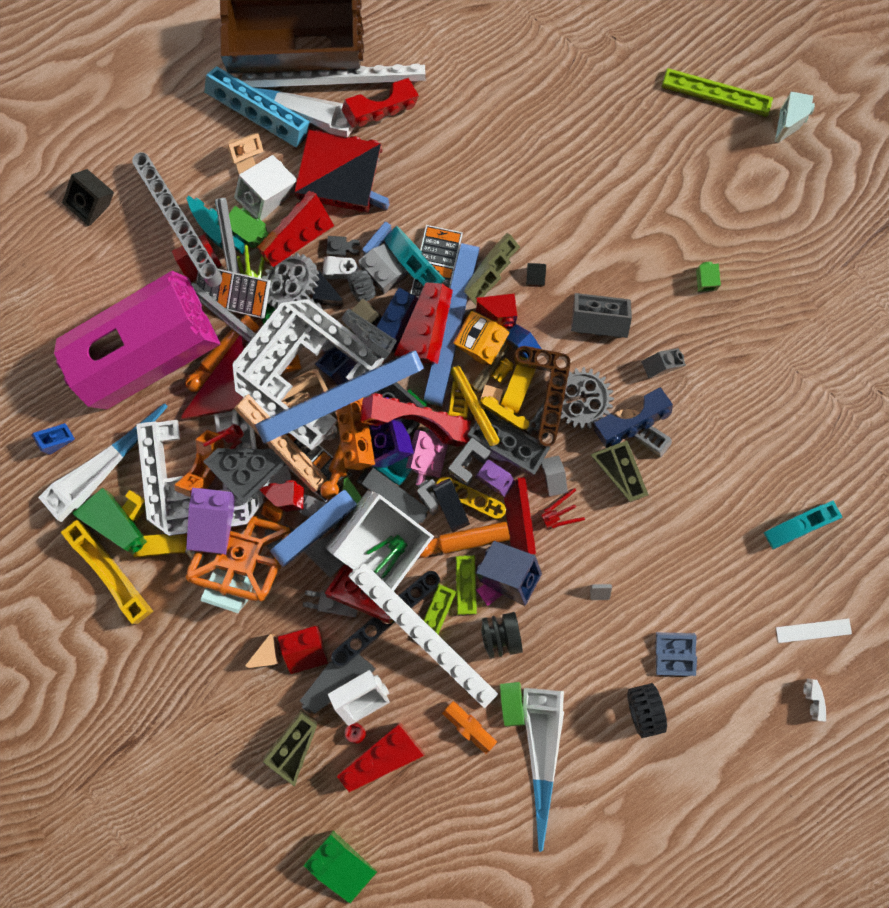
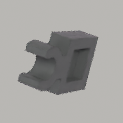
M328 236L327 256L346 257V252H350L352 255H359V250H354L352 247L360 245V242L356 239L347 242V237Z

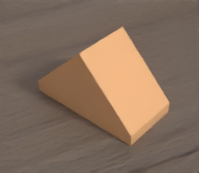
M270 634L245 665L246 667L253 668L279 664L277 639L274 634Z

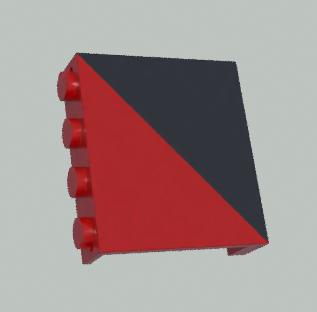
M318 129L315 131L309 130L294 192L296 198L302 200L305 197L304 195L311 191L317 194L322 204L369 213L370 193L379 154L382 153L381 143L372 139L368 141L361 140L356 136L343 137L329 134Z

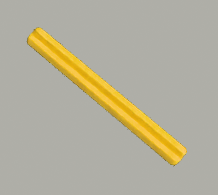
M452 367L451 374L490 446L497 445L499 438L461 367Z

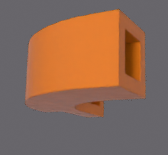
M206 430L196 439L197 452L195 462L190 471L174 485L176 492L191 497L192 488L207 489L216 475L203 461L217 448H224V441L222 438L206 447H203V443L220 434Z

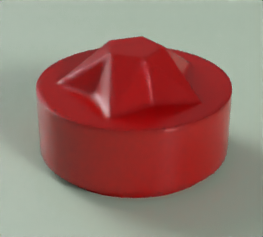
M354 723L346 727L345 738L349 742L358 744L364 740L366 732L362 725Z

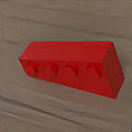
M425 283L394 354L395 356L401 357L416 350L422 363L438 364L453 293L452 289L441 283Z
M398 723L337 775V778L347 791L351 792L423 757L425 753L403 725Z

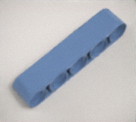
M346 490L341 491L273 547L270 552L282 567L286 566L355 509L358 504Z

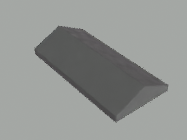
M484 409L499 438V443L490 446L477 421L467 437L470 439L474 438L488 450L534 476L550 447H541L537 439Z

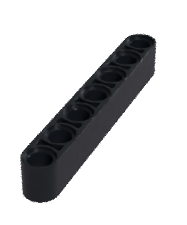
M435 571L426 572L403 591L399 597L413 609L437 588L440 582L439 575ZM425 578H434L435 584L428 585L425 582ZM416 589L420 591L421 596L413 598L410 591ZM373 617L333 651L331 656L332 664L337 668L345 667L396 622L393 620L391 624H385L380 619ZM368 627H372L376 630V635L369 637L366 635L365 630ZM358 640L361 643V648L358 650L352 649L350 647L351 641ZM343 653L346 656V660L343 663L336 662L334 658L336 654Z

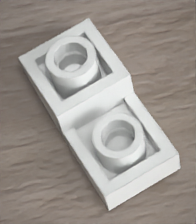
M807 679L803 691L806 699L813 700L810 706L812 719L826 722V706L821 687L817 680Z

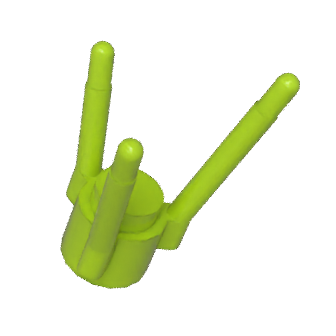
M245 245L246 271H243L240 257H236L240 274L262 278L264 258L261 256L257 275L255 270H250L248 246Z

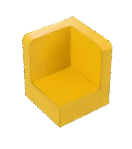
M129 490L125 495L128 500L122 508L129 516V519L137 521L146 509L145 499L136 492Z

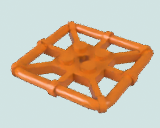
M254 515L248 522L244 534L230 531L226 555L217 554L213 562L197 569L204 552L196 551L188 567L186 579L197 586L219 591L222 595L229 594L261 602L265 600L264 598L271 589L277 571L282 567L276 558L272 559L261 556L262 549L278 539H284L292 531L289 527L259 519L258 516ZM256 526L277 531L262 539L251 537L252 531ZM242 550L243 555L236 557L234 553ZM257 563L271 566L261 590L252 574ZM217 568L227 571L222 584L198 578ZM234 573L247 576L255 593L229 586Z

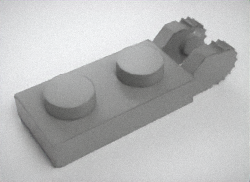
M305 591V595L320 597L318 605L311 602H303V607L350 617H356L357 615L356 609L327 598L325 592Z

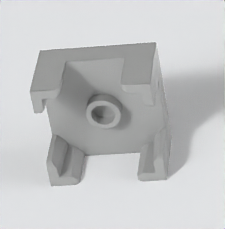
M471 438L448 468V473L462 484L468 486L472 480V474L463 466H468L473 459L471 456L484 464L489 459L491 451L474 438Z

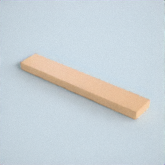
M249 394L245 395L234 408L259 435L255 425L269 418V415ZM286 434L267 442L272 450L312 492H316L327 477Z

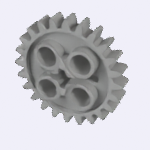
M295 253L294 256H289L275 267L270 266L271 270H265L268 275L262 276L263 279L271 281L267 303L275 309L284 302L310 300L308 295L315 294L312 289L318 287L315 282L319 280L316 276L319 274L316 269L317 266L309 257H306L304 254L300 256L298 253Z
M585 367L582 368L580 373L577 368L574 369V374L569 371L566 389L572 387L575 389L576 394L569 395L565 391L562 415L560 417V420L567 419L565 425L572 422L573 428H575L579 424L582 430L586 424L588 429H590L591 423L594 424L598 419H602L603 415L607 416L610 414L606 409L613 408V405L609 404V402L614 400L613 397H609L613 390H607L610 383L604 384L606 377L598 378L600 372L593 375V369H590L586 373ZM557 381L556 385L560 387L562 386V382ZM585 384H592L594 391H587ZM594 394H599L598 397L587 398L585 402H583L580 399L577 401H573L572 403H566L567 400L579 399L580 395H582L583 397H588ZM552 396L551 399L557 400V402H554L552 405H558V399ZM592 401L597 402L599 409L593 410L590 408L589 403ZM571 406H578L580 413L574 414L571 411Z

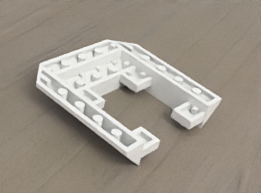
M309 299L284 302L278 306L234 361L235 391L243 397L249 394L269 417H272L289 409L281 401L293 386L280 375L303 346L316 356L328 341L357 363L346 378L348 380L381 366L384 358L380 359L371 353L372 350L358 336ZM327 414L289 433L313 450L327 438L326 436L338 421L330 414Z
M236 410L214 414L216 432L237 424L244 434L240 438L242 443L237 448L257 449L254 429ZM153 421L136 424L147 520L168 536L185 534L188 531V513L191 497L175 491L174 485L184 476L167 478L163 442L180 440L178 421ZM224 483L223 490H218L232 492ZM260 490L245 504L236 497L231 527L246 525L264 503L263 494Z

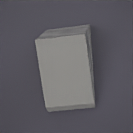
M559 455L545 458L541 466L549 497L568 493L566 474Z

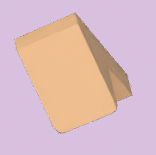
M253 133L241 139H231L227 144L232 163L263 152L258 133Z

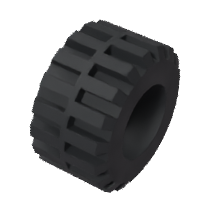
M650 683L628 689L629 709L639 736L646 738L666 733V713L656 686Z

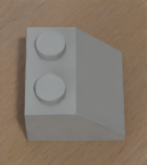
M386 243L371 249L358 261L360 268L368 272L373 283L383 294H386L409 274Z

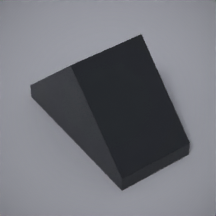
M318 271L319 274L316 276L319 280L315 282L318 287L314 288L315 294H313L315 304L319 302L322 305L342 306L344 303L340 295L321 272Z

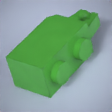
M235 206L229 213L232 234L241 237L249 247H257L269 235L265 228L266 224L259 218H256V220L252 218L250 212L245 208L239 209Z

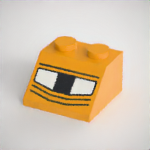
M471 311L452 344L480 364L492 365L510 332L495 321Z

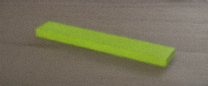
M669 68L666 70L661 86L665 89L765 117L769 115L773 97Z

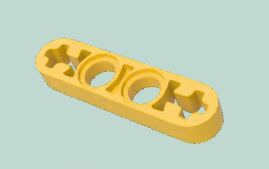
M441 477L437 481V484L448 479L449 477ZM451 479L453 485H458L455 489L456 492L462 488L468 492L467 498L460 499L462 504L493 519H501L505 515L506 507L502 502ZM477 497L485 499L483 507L475 506L474 500ZM492 501L493 503L490 506L496 508L499 505L501 506L500 510L503 512L502 514L498 513L496 516L494 515V510L490 508L488 512L484 510L487 508L488 502Z

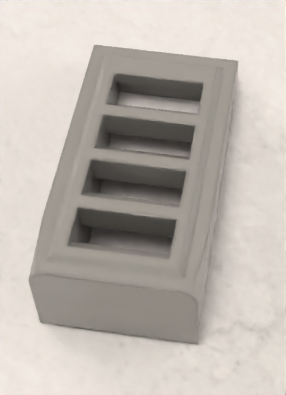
M653 426L644 429L640 435L636 434L633 436V438L659 457H662L672 444V438ZM650 431L651 434L645 439L644 437ZM656 436L657 439H656L655 442L652 444L651 441H652L653 438ZM663 441V444L658 448L657 446Z

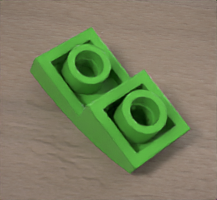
M520 682L500 684L504 726L525 725Z

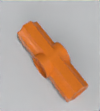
M454 701L442 712L467 740H471L485 754L497 743V740L483 729L482 725L471 714L468 715Z

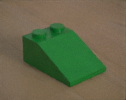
M334 830L304 864V867L312 875L348 903L355 899L377 873Z

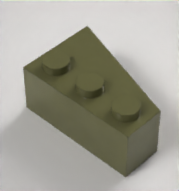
M628 441L591 454L592 458L630 503L649 496Z
M300 710L263 758V763L294 787L314 736L317 721L303 710Z

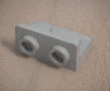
M433 479L422 482L417 490L419 499L428 508L432 516L439 512L438 499L434 495L432 488L435 485Z

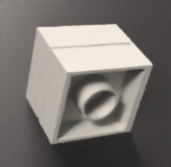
M367 490L358 502L357 507L352 510L325 548L353 570L363 561L374 572L391 552L387 547L389 543L370 554H366V551L385 541L390 535L394 538L398 534L408 544L404 549L405 552L399 557L385 578H382V574L395 555L378 573H375L394 591L434 536L380 494Z

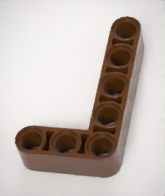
M521 346L514 355V361L517 365L550 372L537 436L538 444L543 448H549L555 443L571 360L564 353ZM525 352L528 355V359L521 360L518 357V353ZM544 356L547 359V363L540 364L537 361V357ZM556 360H564L566 366L564 368L558 367ZM559 378L562 381V386H555L553 379ZM549 397H556L559 401L558 405H551ZM552 415L555 418V423L552 425L548 424L545 417ZM549 434L552 438L551 443H544L542 435Z

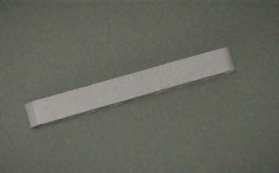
M136 153L132 159L135 168L208 286L216 287L222 282L221 273L146 153Z

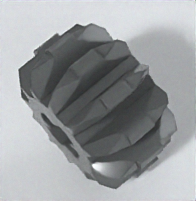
M357 270L349 275L350 291L357 302H360L362 299L370 301V299L374 298L376 293L375 287L366 270Z

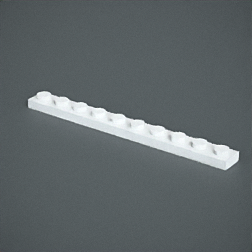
M396 64L393 66H360V69L243 73L241 81L251 87L397 82L409 78L410 81L426 80L425 65L412 64L402 66Z
M363 561L349 574V577L484 708L498 695L476 671Z

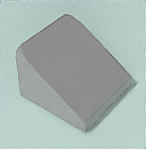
M591 585L590 599L609 600L612 585Z

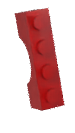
M406 78L392 84L389 98L384 101H372L362 94H358L345 99L341 110L351 128L356 126L362 127L368 122L379 121L385 116H393L399 111L412 109L416 105L419 95L410 79Z

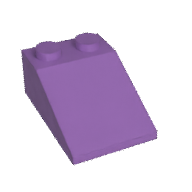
M192 488L188 513L187 550L226 555L236 497L232 492Z

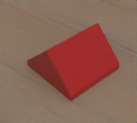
M206 235L199 236L198 238L216 267H221L222 264ZM183 245L173 250L172 254L184 276L188 277L190 282L197 280L198 270Z

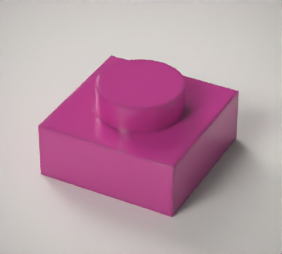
M485 584L476 590L487 606L503 595Z

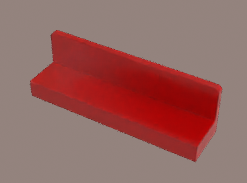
M520 477L515 480V484L504 498L510 546L536 555L525 477Z

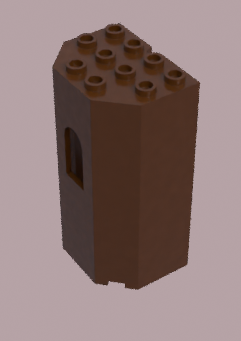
M220 0L221 58L227 73L360 69L364 53L361 0ZM326 36L331 40L330 48L296 50V37Z

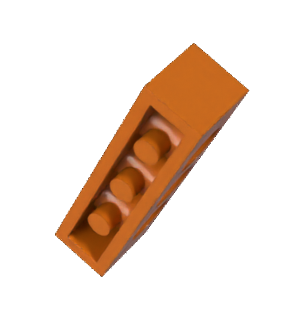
M364 397L336 410L344 466L347 469L363 470L375 465L369 424L361 422L362 399Z

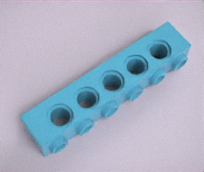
M217 66L206 75L204 93L295 147L306 139L310 121Z

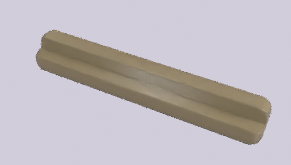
M504 342L492 365H485L473 383V389L478 392L483 389L509 350L510 346Z

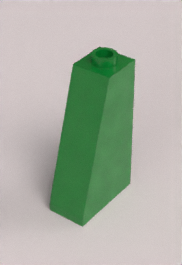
M104 488L100 489L73 512L75 517L132 555L141 550L143 545L147 543V540L132 520L128 518L129 516L114 496Z

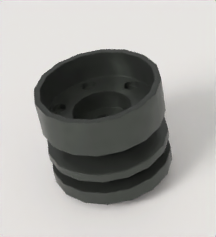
M515 612L502 614V624H498L495 616H492L493 625L491 626L488 624L487 617L482 618L481 633L484 648L489 655V659L495 658L493 649H497L499 657H502L503 647H507L510 655L523 653Z

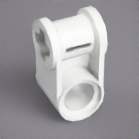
M324 257L322 275L326 279H348L350 274L359 270L355 260L352 258Z

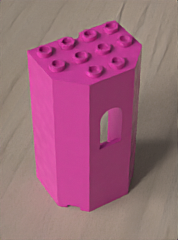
M170 271L56 339L54 355L57 359V366L65 376L64 381L88 407L109 409L221 345L208 317L202 311V304L189 278ZM117 329L124 346L100 360L94 361L89 356L91 344Z

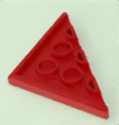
M239 335L182 414L181 419L188 420L235 410L234 408L243 399V396L235 391L233 363L246 348L243 337Z

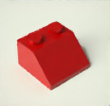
M515 293L476 298V312L495 321L503 328L510 329L516 325L518 316Z
M319 626L278 636L282 656L290 674L329 664Z

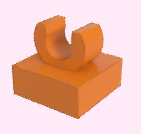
M268 499L263 505L261 514L272 522L278 523L284 511L277 508Z

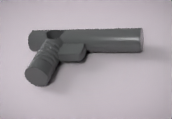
M544 403L529 423L530 425L535 423L536 427L533 428L529 425L528 429L524 430L527 434L530 435L533 430L539 431ZM543 434L542 437L546 439L549 434Z

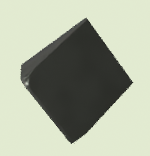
M528 263L526 285L545 286L546 264Z

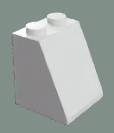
M271 155L239 174L234 198L250 212L255 220L256 218L263 220L294 193L297 179L283 166L281 161Z

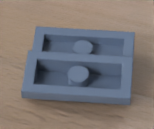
M656 632V674L696 676L697 635L695 633Z

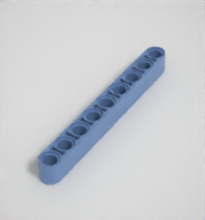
M461 243L450 287L453 293L438 364H432L423 400L424 403L441 407L443 405L457 347L452 343L461 330L468 296L464 293V290L474 274L480 247Z
M414 350L257 423L255 425L263 443H267L423 370L424 367L417 351Z

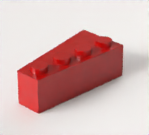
M308 191L300 203L293 207L290 214L280 221L279 226L272 230L257 247L266 263L270 266L275 267L334 227L332 220L316 193Z

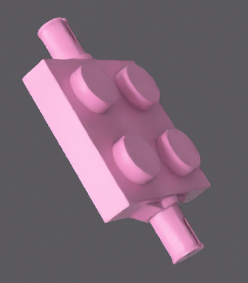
M430 429L429 432L415 430L412 441L414 454L409 456L406 468L412 469L418 474L415 484L417 486L425 481V476L440 478L448 444L442 443Z

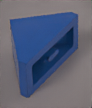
M518 324L509 330L510 333L506 341L515 350L521 346L542 349L532 333ZM525 352L519 353L522 357L528 359V355Z
M66 423L32 433V437L40 451L49 455L75 439Z

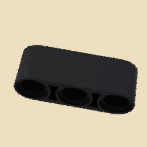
M448 478L433 485L432 488L452 533L470 525L451 479Z

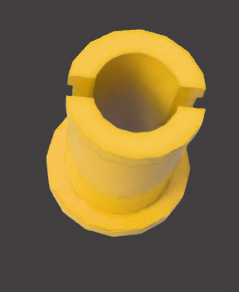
M506 358L500 361V366L491 375L499 383H501L510 370H513L514 364Z

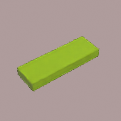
M475 555L455 556L457 615L477 614Z
M438 584L423 619L437 634L440 632L457 592Z

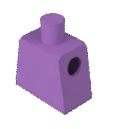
M489 459L475 476L476 479L504 498L515 484L511 474Z

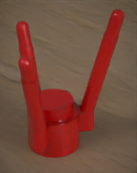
M233 424L229 428L217 432L220 435L203 443V447L224 438L227 443H233L229 449H235L242 443L240 438L244 436L243 431L237 424Z
M573 488L553 505L544 509L545 513L541 514L547 528L552 526L554 529L558 526L585 520V517L557 522L560 520L559 516L576 508V505H572L559 512L555 509L576 492V488Z

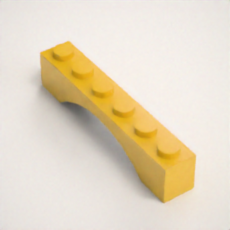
M76 520L61 532L72 548L83 557L101 578L116 600L120 610L131 624H139L154 612L84 522Z

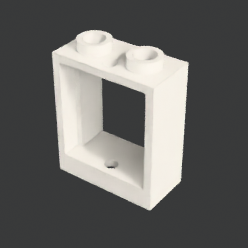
M370 670L328 694L335 711L348 726L390 703L387 697L390 694L387 687L382 683L379 676H374Z

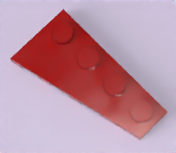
M344 564L325 591L326 597L391 624L393 619L349 577L353 569Z

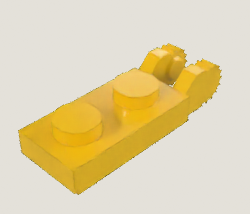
M485 396L480 399L479 402L483 408L520 430L528 429L530 422L524 416H515L512 409L507 406L503 408L498 405L499 401L492 396Z

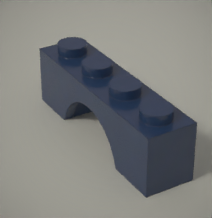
M661 387L644 395V408L637 416L622 419L609 414L594 422V431L605 448L619 444L623 439L631 438L643 428H650L656 421L664 420L671 415L673 404Z

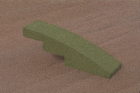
M506 233L485 257L464 290V293L475 305L476 298L484 297L501 279L499 274L511 263L509 258L520 248L509 233Z

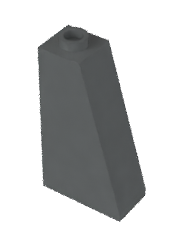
M373 467L365 468L356 481L365 489L380 494L416 523H422L428 515L426 513L428 511L427 507Z
M338 653L334 657L338 663H343L346 660V656L343 653ZM360 654L343 668H337L330 662L301 698V707L308 713L318 712L331 702L328 696L330 692L368 670L374 672L376 667Z

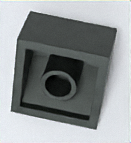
M85 169L71 174L62 203L86 225L90 226L109 207L114 192L92 172Z

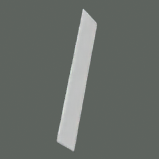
M849 619L776 627L778 643L852 634Z

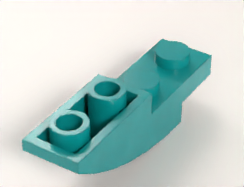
M188 195L186 199L196 221L205 234L223 250L217 211L213 208L207 209L197 197L193 199ZM235 234L233 236L235 250L243 255L245 252V241Z
M395 226L384 238L399 262L423 286L426 282L442 283L445 280L421 254L422 251L398 226Z
M833 500L763 533L772 550L843 517Z

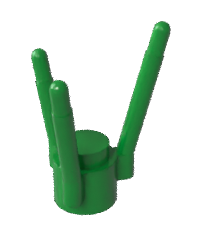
M398 534L394 538L390 535L385 541L366 551V554H370L389 543L387 547L391 552L374 570V573H378L395 555L382 574V578L386 577L399 557L405 552L404 549L408 546L405 540Z

